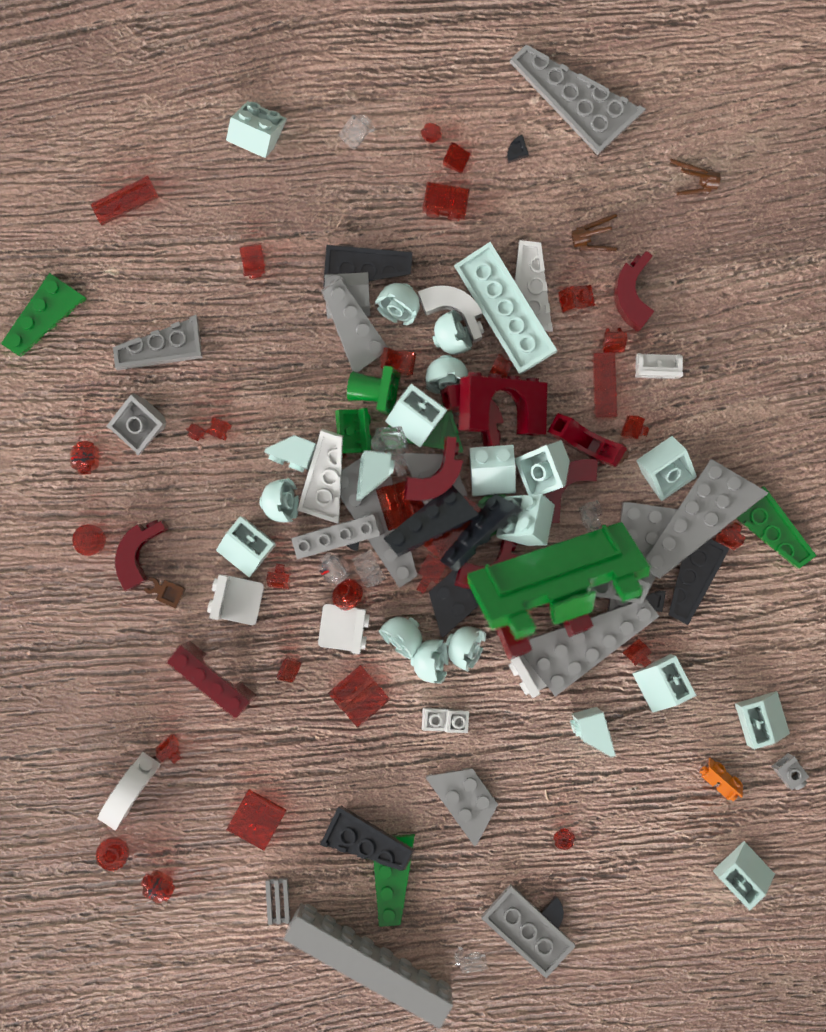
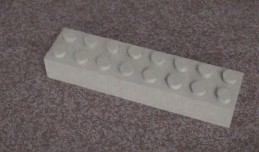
M302 903L299 905L287 927L283 940L435 1027L441 1028L453 1007L452 989L447 982L435 980L426 970H418L412 966L410 961L393 956L389 949L385 947L379 948L374 945L370 938L356 935L352 928L348 926L342 927L329 915H321L312 905H304Z

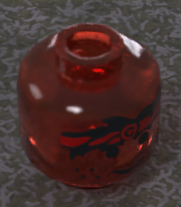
M89 441L77 442L70 450V466L78 470L79 474H91V471L99 467V449L94 446V443Z
M155 870L151 874L147 873L140 884L143 887L142 895L157 904L163 901L167 902L175 889L173 879L159 870Z

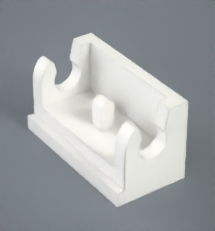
M636 354L635 378L679 379L683 376L682 355Z

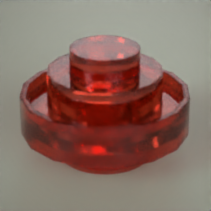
M86 524L76 529L73 534L72 543L75 550L81 555L93 556L103 550L106 537L100 527Z
M345 579L335 587L332 594L333 603L341 610H351L361 601L363 588L356 580Z
M117 837L105 839L96 850V860L99 866L108 871H116L122 868L129 858L127 844Z

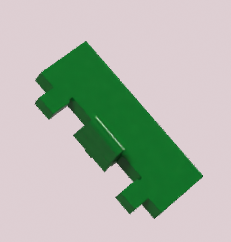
M619 522L607 527L602 525L601 529L491 566L486 564L485 568L468 573L467 576L468 584L491 630L509 625L515 638L519 639L535 633V624L527 611L528 609L549 603L551 620L556 625L592 612L596 594L595 590L591 591L592 587L613 581L612 585L623 602L641 596L642 587L638 580L649 576L650 565L623 522Z

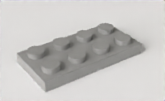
M511 884L481 916L482 920L545 978L553 972L576 946L570 938L549 921L542 912Z

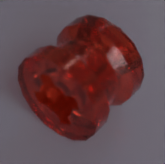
M499 353L489 373L501 374V378H506L513 365L511 359L507 360Z
M212 417V424L206 430V433L226 441L227 431L231 429L232 425Z

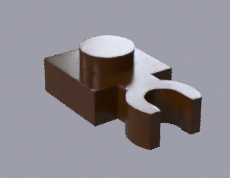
M149 577L148 580L152 581L155 586L153 589L145 587L144 591L148 594L157 593V601L175 609L178 608L186 588L168 580H164L163 584H160L157 578Z

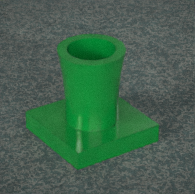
M384 366L382 378L352 371L347 384L348 401L377 402L376 410L389 416L396 405L401 374L389 366Z

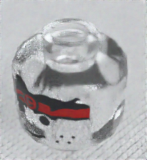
M328 552L319 559L322 563L318 566V571L327 583L338 585L349 577L350 566L340 553L331 554Z

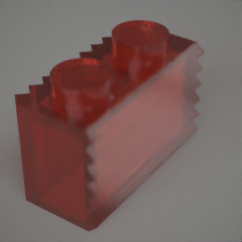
M427 182L423 212L432 218H438L439 215L448 216V220L455 222L465 219L470 189Z

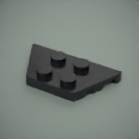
M452 570L429 591L442 638L479 606L471 589L454 585L458 571L454 572Z

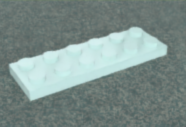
M491 242L454 265L520 375L558 352Z

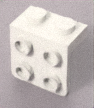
M223 574L219 575L218 579H214L212 591H215L213 600H210L207 612L210 613L209 618L215 620L225 619L248 625L256 624L264 590L263 583Z
M325 604L322 610L318 645L324 648L347 650L354 654H360L361 649L366 647L367 636H363L364 627L368 628L370 615L366 614V609Z
M523 655L511 659V663L508 666L514 676H520L522 682L519 685L525 695L530 694L532 698L540 694L539 691L547 685Z

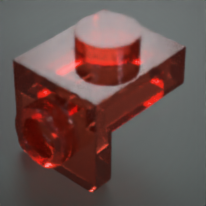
M262 244L240 246L244 269L243 276H249L250 279L262 277V274H265L266 271Z
M591 285L570 286L558 293L563 313L573 309H585L595 306Z
M384 347L380 357V367L383 369L384 366L393 367L400 374L413 375L416 353Z

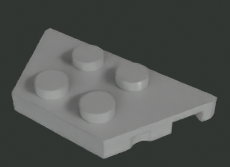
M403 453L402 457L411 477L426 478L433 475L439 469L443 454ZM458 476L453 486L465 498L467 492L460 476ZM432 499L422 500L424 506Z
M473 768L446 771L445 773L434 775L428 774L426 776L427 781L472 844L476 846L498 806L497 801Z

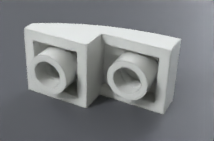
M423 708V731L468 733L469 711Z

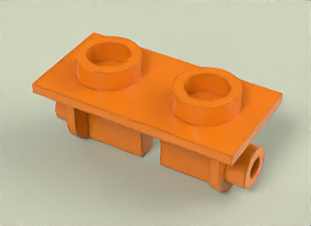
M710 757L708 768L703 766L700 769L701 777L712 786L720 782L721 784L716 787V790L727 800L735 801L738 796L742 798V782L737 777H732L720 762H715Z

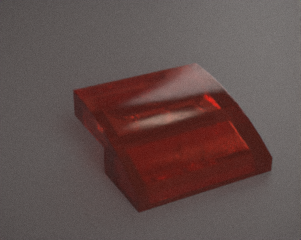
M405 481L376 489L388 531L396 529L424 506L422 500L404 499Z
M359 665L328 692L338 707L345 712L357 728L391 700L362 665Z
M248 789L226 830L265 851L287 810Z

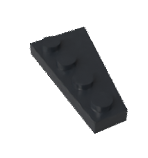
M326 245L323 289L325 288V274L368 272L369 281L411 275L413 252Z
M452 485L447 491L433 498L384 537V540L399 557L424 545V542L433 538L437 539L443 536V533L462 527L464 523L470 520L474 521L480 518V516Z
M494 494L478 513L480 518L472 520L469 526L458 536V539L451 548L445 552L440 561L446 567L457 572L477 553L476 548L478 546L486 545L492 539L490 535L499 527L503 529L508 524L506 520L514 513L518 515L522 509L518 505Z
M710 539L681 561L668 613L669 616L689 625L729 548Z
M342 805L337 808L320 843L321 846L335 848L337 851L351 853L359 858L376 861V863L401 871L407 868L415 849Z

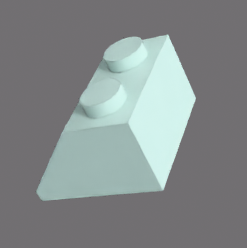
M673 436L636 460L641 473L661 501L697 477L687 449Z
M562 440L515 458V463L528 495H543L566 485L570 460Z
M502 445L470 448L469 462L472 497L516 494L514 446Z
M372 451L363 452L360 458L356 501L364 499L393 474L394 460H391V454Z
M598 707L572 713L573 720H570V724L576 737L579 736L585 743L610 757L616 756L604 713Z

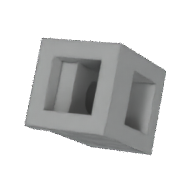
M787 753L771 766L789 789L800 790L806 786V779L809 776L793 755ZM796 771L797 774L791 777V774Z

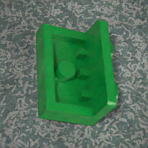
M368 408L336 410L337 434L343 435L342 454L371 451L372 437L369 431L371 417L368 413Z

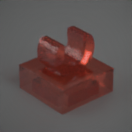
M620 327L617 329V332H610V329L606 328L602 345L603 353L625 352L627 332L622 331Z
M627 415L620 436L627 439H638L642 435L647 437L650 428L643 426L645 418Z
M734 522L732 526L726 527L719 532L715 541L732 550H736L743 545L746 537L740 534L742 526Z
M276 564L275 573H267L266 581L268 587L289 589L290 575L285 574V565Z
M640 639L622 652L635 666L640 663L645 668L651 663L647 656L652 651Z
M173 734L156 747V757L161 762L169 758L175 764L181 759L179 756L181 753L178 750V739Z

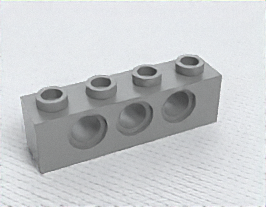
M378 512L291 538L296 557L300 559L374 538L385 532Z

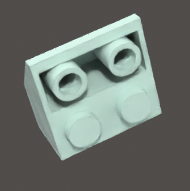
M247 101L231 117L226 141L266 158L274 149L287 118L281 116L276 111H270L261 107L256 102Z
M410 384L385 422L418 447H421L447 410Z
M294 435L267 447L265 453L269 455L268 459L281 465L284 464V461L290 463L289 467L303 473L304 469L309 470L317 444Z
M542 494L506 496L504 499L518 505L522 511L518 515L514 513L506 520L508 524L503 529L498 528L496 537L526 546L547 545L555 505Z
M240 516L225 534L216 551L250 578L277 543L245 517Z
M669 654L632 673L652 712L677 706L696 696L677 657L673 654Z
M777 691L735 703L744 737L749 747L758 749L772 745L790 734Z
M745 841L713 870L719 879L749 910L766 896L775 876V873Z

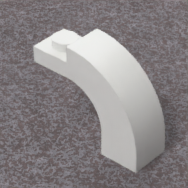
M433 286L418 291V297L426 316L440 310H456L465 321L473 343L482 339V333H484L483 326L480 321L476 322V319L482 317V311L470 295L451 286Z
M142 752L120 780L97 819L116 831L128 815L143 788L160 767V763Z

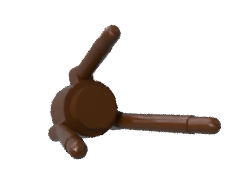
M675 159L669 160L672 164L684 167L681 169L682 173L700 177L699 185L703 186V188L678 191L676 193L677 196L698 193L710 194L711 189H718L721 179L720 172L703 169Z
M612 214L572 230L574 248L579 247L580 251H618L617 247L587 245V243L591 242V235L610 231L612 226L591 231L589 229L616 218L617 214Z

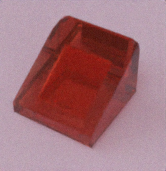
M451 142L444 157L443 166L462 174L471 153L456 143Z
M286 657L276 676L277 679L293 682L301 667V663Z

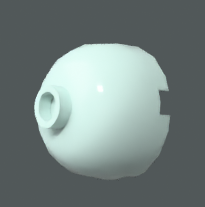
M405 283L387 285L375 301V305L377 303L379 305L377 310L380 314L394 323H397V319L404 321L403 325L412 324L420 309L419 297L413 288Z
M456 310L441 316L436 321L434 327V344L437 348L441 347L444 352L451 355L464 353L472 347V340L467 326L463 327L459 322L463 319Z
M442 355L434 360L426 370V388L430 392L440 394V390L444 389L447 385L460 384V378L468 376V370L459 359L451 355Z
M279 479L273 481L263 490L260 497V507L269 519L285 523L292 522L293 518H297L299 496L294 497L293 490L297 488L292 480Z
M404 617L391 618L379 630V634L387 644L391 642L396 647L394 650L408 659L414 656L422 643V634L418 629L420 625L411 617L409 619Z
M466 626L448 636L446 641L448 656L454 665L467 672L469 671L468 667L472 669L483 651V648L480 647L481 640L486 641L485 631L472 626Z
M432 639L422 642L417 652L411 658V666H414L417 676L423 681L441 684L445 680L447 672L443 671L444 664L448 665L449 656L446 643H442L444 640Z

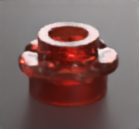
M434 123L425 124L421 130L422 137L428 143H435L442 137L441 128Z
M191 423L189 428L186 427V430L189 432L187 436L196 441L205 439L204 435L207 431L194 423Z
M562 828L559 832H555L553 840L558 849L568 850L573 846L575 836L572 832H569V829Z

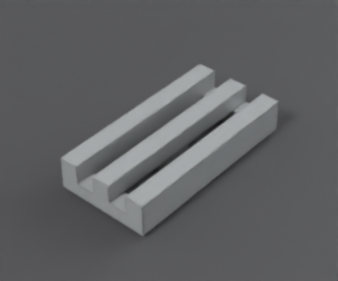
M288 878L266 879L268 925L273 923L290 924ZM279 883H283L285 917H281ZM271 884H274L275 889V918H273Z

